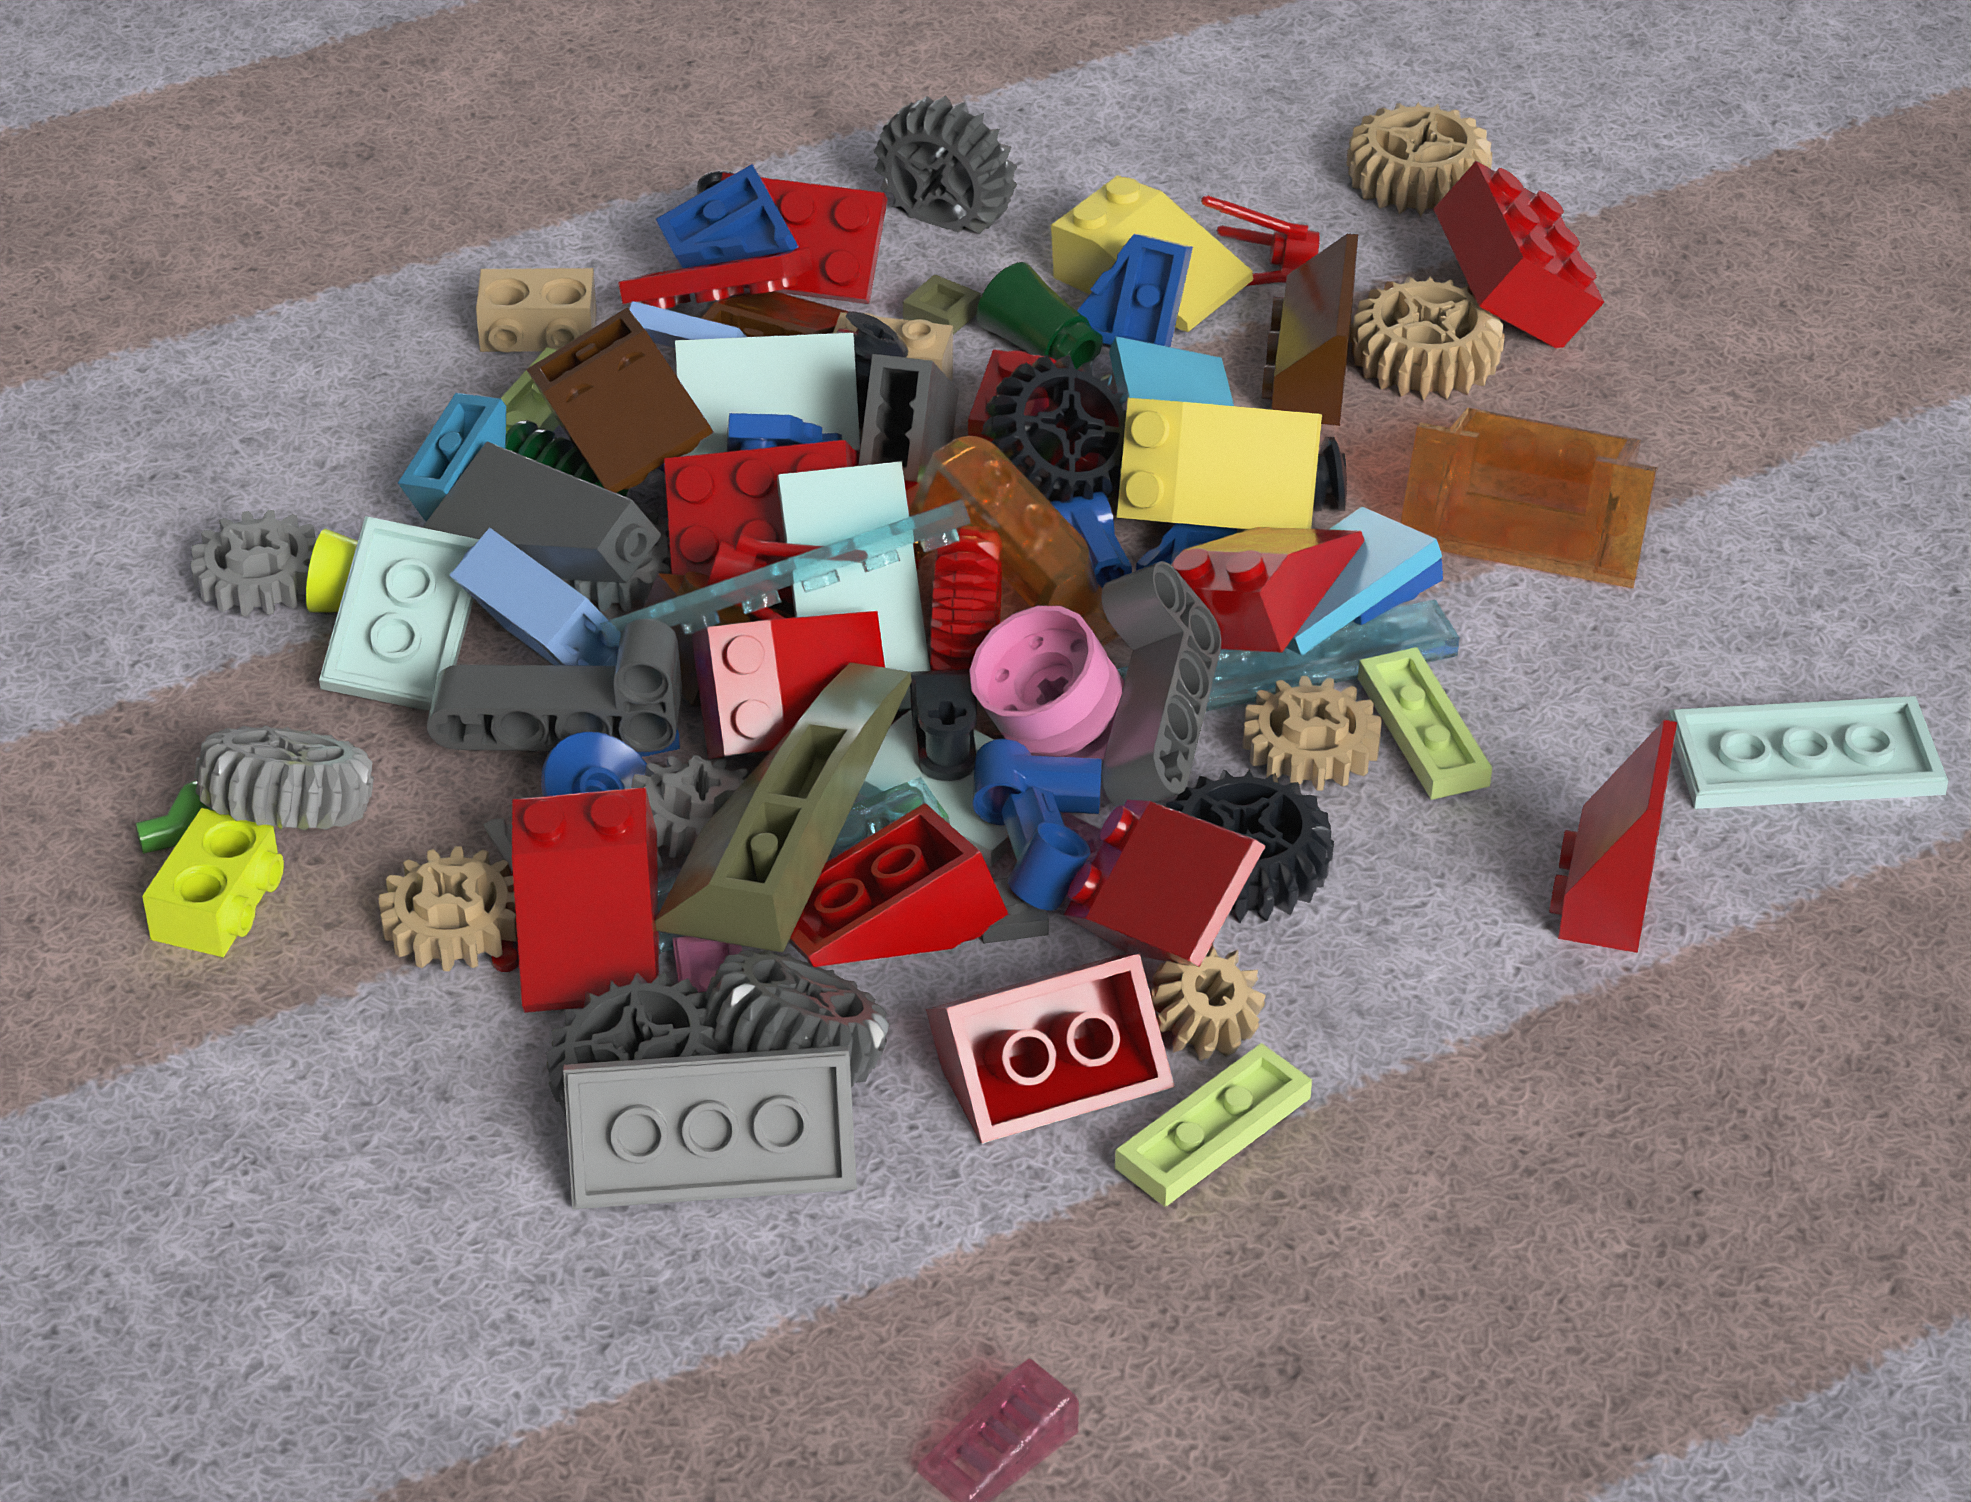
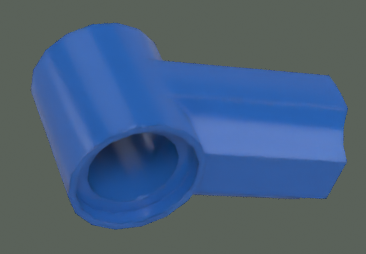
M1094 492L1093 500L1075 496L1070 503H1061L1055 500L1046 502L1041 506L1040 515L1044 539L1046 543L1053 542L1056 550H1051L1053 555L1063 554L1083 593H1090L1095 598L1102 597V589L1105 583L1132 573V565L1115 536L1113 514L1108 499L1103 492Z
M1009 739L992 740L985 743L977 751L975 757L972 802L974 811L980 819L990 824L1005 825L1001 810L1010 794H1019L1035 786L1053 793L1061 813L1099 814L1102 759L1032 756L1030 751L1017 741Z
M1032 786L1025 792L1010 794L1001 810L1017 859V863L1008 877V885L1020 899L1029 905L1048 911L1057 910L1068 894L1070 884L1075 875L1089 858L1090 847L1079 834L1065 826L1053 793Z

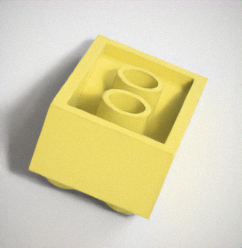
M1117 175L1051 224L1054 278L1089 295L1092 292L1090 290L1103 272L1110 270L1117 261V254L1133 234H1144L1193 246L1175 328L1185 332H1189L1253 281V271L1160 190L1138 183L1132 178Z
M1128 398L1117 518L1248 530L1256 527L1311 529L1322 415L1192 402Z

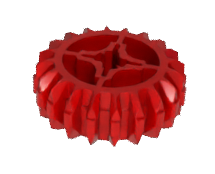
M978 526L946 528L938 539L933 581L930 645L931 671L970 669L976 649L989 632L1000 624L1003 546L997 531L981 530V527Z

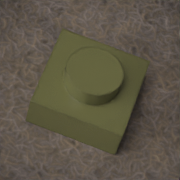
M934 274L903 301V320L921 319L936 324L952 325L954 335L977 315L981 293Z

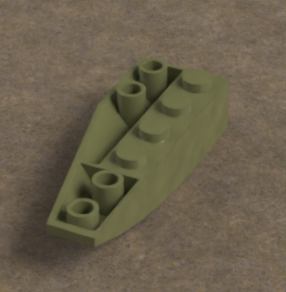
M849 663L824 688L802 717L701 829L655 920L657 931L784 952L912 681L910 671Z

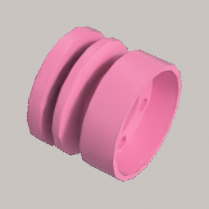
M1035 606L1012 614L994 627L976 649L970 668V680L973 694L1004 738L1021 743L1030 751L1032 756L1099 758L1103 760L1122 695L1124 680L1081 615L1062 606Z

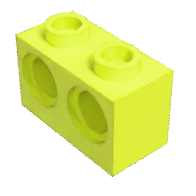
M201 808L142 895L150 939L224 957L236 937H244L250 931L255 917L256 906L266 891H275L281 881L284 860L283 856L277 851L274 826H257L255 822L247 820L236 821L231 815L218 814L216 811Z

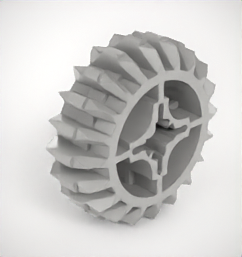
M266 725L262 728L242 726L238 729L226 728L206 736L205 742L201 744L200 757L196 758L194 778L197 779L196 794L200 796V801L203 804L211 807L218 814L231 815L236 821L247 820L255 822L257 826L272 825L280 829L292 827L304 831L308 828L327 830L333 826L344 827L362 819L364 812L367 810V803H369V797H372L374 776H371L373 761L368 758L366 752L355 747L349 741H337L332 735H318L312 733L311 730L298 731L292 730L289 727L281 729L271 728Z

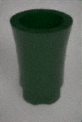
M1013 263L1001 270L987 285L979 300L977 321L980 327L1010 341L1031 355H1048V357L1050 355V358L1057 361L1060 357L1070 354L1073 365L1077 370L1082 363L1093 362L1101 352L1103 345L1102 335L1090 326L1089 320L1055 293L1028 263Z

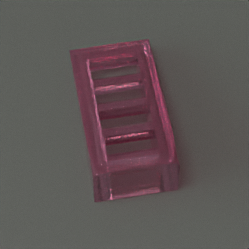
M1028 1358L1006 1375L918 1464V1473L952 1502H991L1078 1433L1079 1401L1073 1392L1036 1362ZM1010 1420L1024 1433L1019 1437L1005 1426L1004 1423ZM985 1439L1002 1456L997 1459L982 1447L979 1442ZM962 1457L977 1469L982 1476L975 1481L953 1462Z

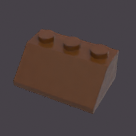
M1347 233L1289 273L1286 280L1285 296L1273 297L1271 330H1269L1261 397V399L1272 400V410L1321 414V424L1340 426L1359 234Z

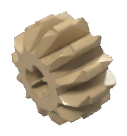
M1212 944L1200 967L1166 961L1157 968L1153 975V984L1156 987L1152 988L1150 995L1154 1010L1159 1013L1157 1022L1160 1032L1172 1031L1176 1036L1172 1044L1173 1053L1181 1051L1187 1044L1194 1045L1199 1061L1208 1059L1215 1048L1223 1055L1228 1056L1237 1051L1241 1045V1040L1251 1039L1258 1029V1021L1260 1019L1256 1015L1264 1007L1266 995L1252 989L1258 980V969L1240 971L1236 966L1239 962L1238 950L1229 952L1225 958L1218 957Z

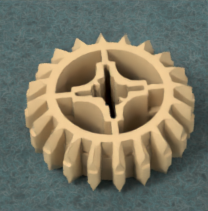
M1419 102L1414 107H1405L1397 103L1394 110L1378 108L1375 116H1363L1361 125L1353 129V135L1350 138L1349 148L1347 149L1346 165L1349 167L1348 175L1352 178V188L1362 189L1364 200L1377 198L1379 208L1394 204L1399 215L1407 208H1414L1421 217L1426 209H1434L1475 161L1491 169L1493 153L1491 152V142L1487 140L1486 130L1476 127V120L1473 118H1461L1459 110L1455 109L1447 112L1441 110L1439 104L1431 108L1422 107Z
M1431 276L1427 281H1415L1411 277H1407L1404 284L1387 281L1384 290H1370L1368 299L1359 301L1358 310L1354 316V323L1351 324L1350 342H1352L1355 365L1363 367L1364 378H1378L1380 389H1385L1395 384L1399 388L1401 397L1410 390H1416L1420 392L1423 400H1425L1429 392L1438 391L1447 400L1453 388L1468 395L1472 384L1485 386L1487 376L1494 375L1496 367L1500 363L1505 334L1502 333L1503 324L1500 318L1478 306L1469 286L1463 288L1455 287L1453 279L1440 283L1434 282Z

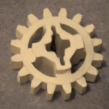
M1301 676L1299 686L1291 687L1281 679L1276 681L1275 694L1259 690L1256 696V705H1247L1243 731V749L1250 750V763L1252 766L1267 764L1266 778L1273 773H1276L1277 778L1284 774L1290 777L1289 783L1299 782V785L1303 780H1311L1317 791L1324 789L1325 780L1333 779L1344 787L1349 783L1350 771L1357 775L1365 776L1368 773L1369 761H1377L1382 722L1381 716L1373 715L1374 703L1371 699L1356 702L1357 688L1350 686L1341 692L1334 689V679L1332 678L1324 680L1321 686H1313L1308 676Z
M455 846L451 856L448 858H441L434 849L427 851L428 862L423 865L408 859L403 862L405 877L389 875L386 879L388 893L379 894L380 916L385 941H394L395 954L398 957L408 955L414 951L416 966L420 968L429 964L432 959L441 960L443 971H450L454 961L458 959H464L471 968L478 967V954L485 951L489 955L498 958L502 955L501 939L505 941L518 940L513 876H510L509 863L506 860H502L490 866L488 851L483 849L476 853L473 858L464 857L462 846Z

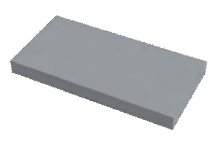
M848 1046L567 1064L563 1067L572 1209L857 1190Z

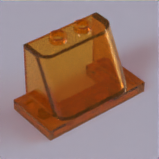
M1467 407L1450 428L1421 422L1417 426L1400 523L1437 539L1440 551L1634 589L1658 467L1637 463L1641 443L1639 439Z
M964 436L957 438L932 453L921 482L906 491L914 556L918 561L937 549L938 539L946 528L978 526L981 527V530H994L1002 540L1003 578L1031 607L1062 606L1080 614L1102 647L1120 636L1112 627L1104 612L1101 599L1102 588L1097 583L1086 541L993 443L976 436Z

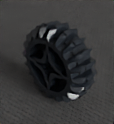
M1070 354L1060 357L1055 364L1046 355L1038 358L1032 366L1027 362L1019 365L1009 378L1005 377L998 384L995 392L996 396H993L986 405L985 413L990 418L983 424L981 434L993 440L986 447L985 457L997 458L1002 462L996 469L995 478H1003L1009 475L1015 481L1012 485L1011 496L1020 495L1024 490L1031 493V509L1041 507L1047 500L1049 502L1057 500L1061 503H1070L1075 496L1093 500L1094 492H1103L1109 500L1114 491H1119L1126 411L1123 410L1121 405L1127 400L1128 392L1114 394L1108 386L1111 384L1112 374L1103 375L1100 379H1097L1092 375V361L1082 363L1076 370ZM1038 398H1049V406L1044 412L1039 411L1035 416L1024 415L1025 406L1028 401ZM1088 453L1099 454L1095 469L1075 472V463L1081 457H1085Z
M1250 768L1244 776L1233 777L1223 769L1218 780L1213 781L1207 777L1199 776L1194 788L1186 787L1182 793L1177 795L1174 801L1166 803V807L1250 837L1266 846L1232 907L1240 923L1250 910H1257L1258 914L1267 922L1274 906L1291 915L1298 900L1311 903L1316 889L1324 887L1325 879L1329 874V864L1333 859L1334 841L1331 839V825L1328 822V813L1321 811L1318 807L1317 796L1302 795L1299 782L1281 785L1278 782L1276 773L1271 774L1265 779L1253 776Z

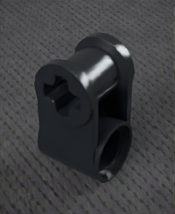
M970 669L910 671L912 680L910 683L912 727L916 728L919 766L922 772L928 777L941 781L959 780L970 775L975 766L976 747L973 728L977 724V698L971 689Z

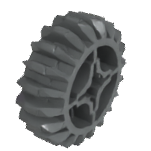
M946 95L935 101L926 96L922 100H917L915 103L911 102L907 106H903L884 125L883 131L879 135L881 139L874 150V153L879 158L874 170L885 177L880 189L892 192L894 195L892 207L902 206L908 212L909 218H916L919 221L941 228L952 229L954 232H960L967 227L980 234L984 229H989L1008 209V204L1011 201L1010 198L1013 196L1017 186L1012 178L1018 166L1007 160L1012 147L1000 144L997 140L1000 128L990 130L983 123L984 113L976 116L971 115L968 112L966 101L953 107Z
M746 950L740 951L739 954L726 956L723 964L717 969L715 976L711 978L704 996L707 999L704 1009H708L704 1023L705 1026L716 1028L715 1039L721 1045L732 1047L733 1053L848 1046L851 1087L855 1083L866 1082L872 1069L876 1068L887 1043L885 1037L890 1026L885 1019L887 1013L879 1004L875 1003V999L870 993L858 990L855 981L842 979L835 975L834 970L813 967L809 962L797 960L789 953L778 956L769 950H763L759 953Z
M637 972L630 985L620 987L610 979L608 992L600 996L585 992V1007L583 1009L565 1010L566 1026L551 1031L553 1039L551 1044L553 1048L546 1052V1067L551 1080L549 1087L555 1101L559 1102L564 1116L566 1117L564 1065L733 1053L732 1047L721 1045L715 1039L716 1028L707 1027L704 1024L708 1014V1009H704L707 1001L704 997L706 992H698L689 979L674 985V982L669 979L665 972L660 974L652 983H647Z

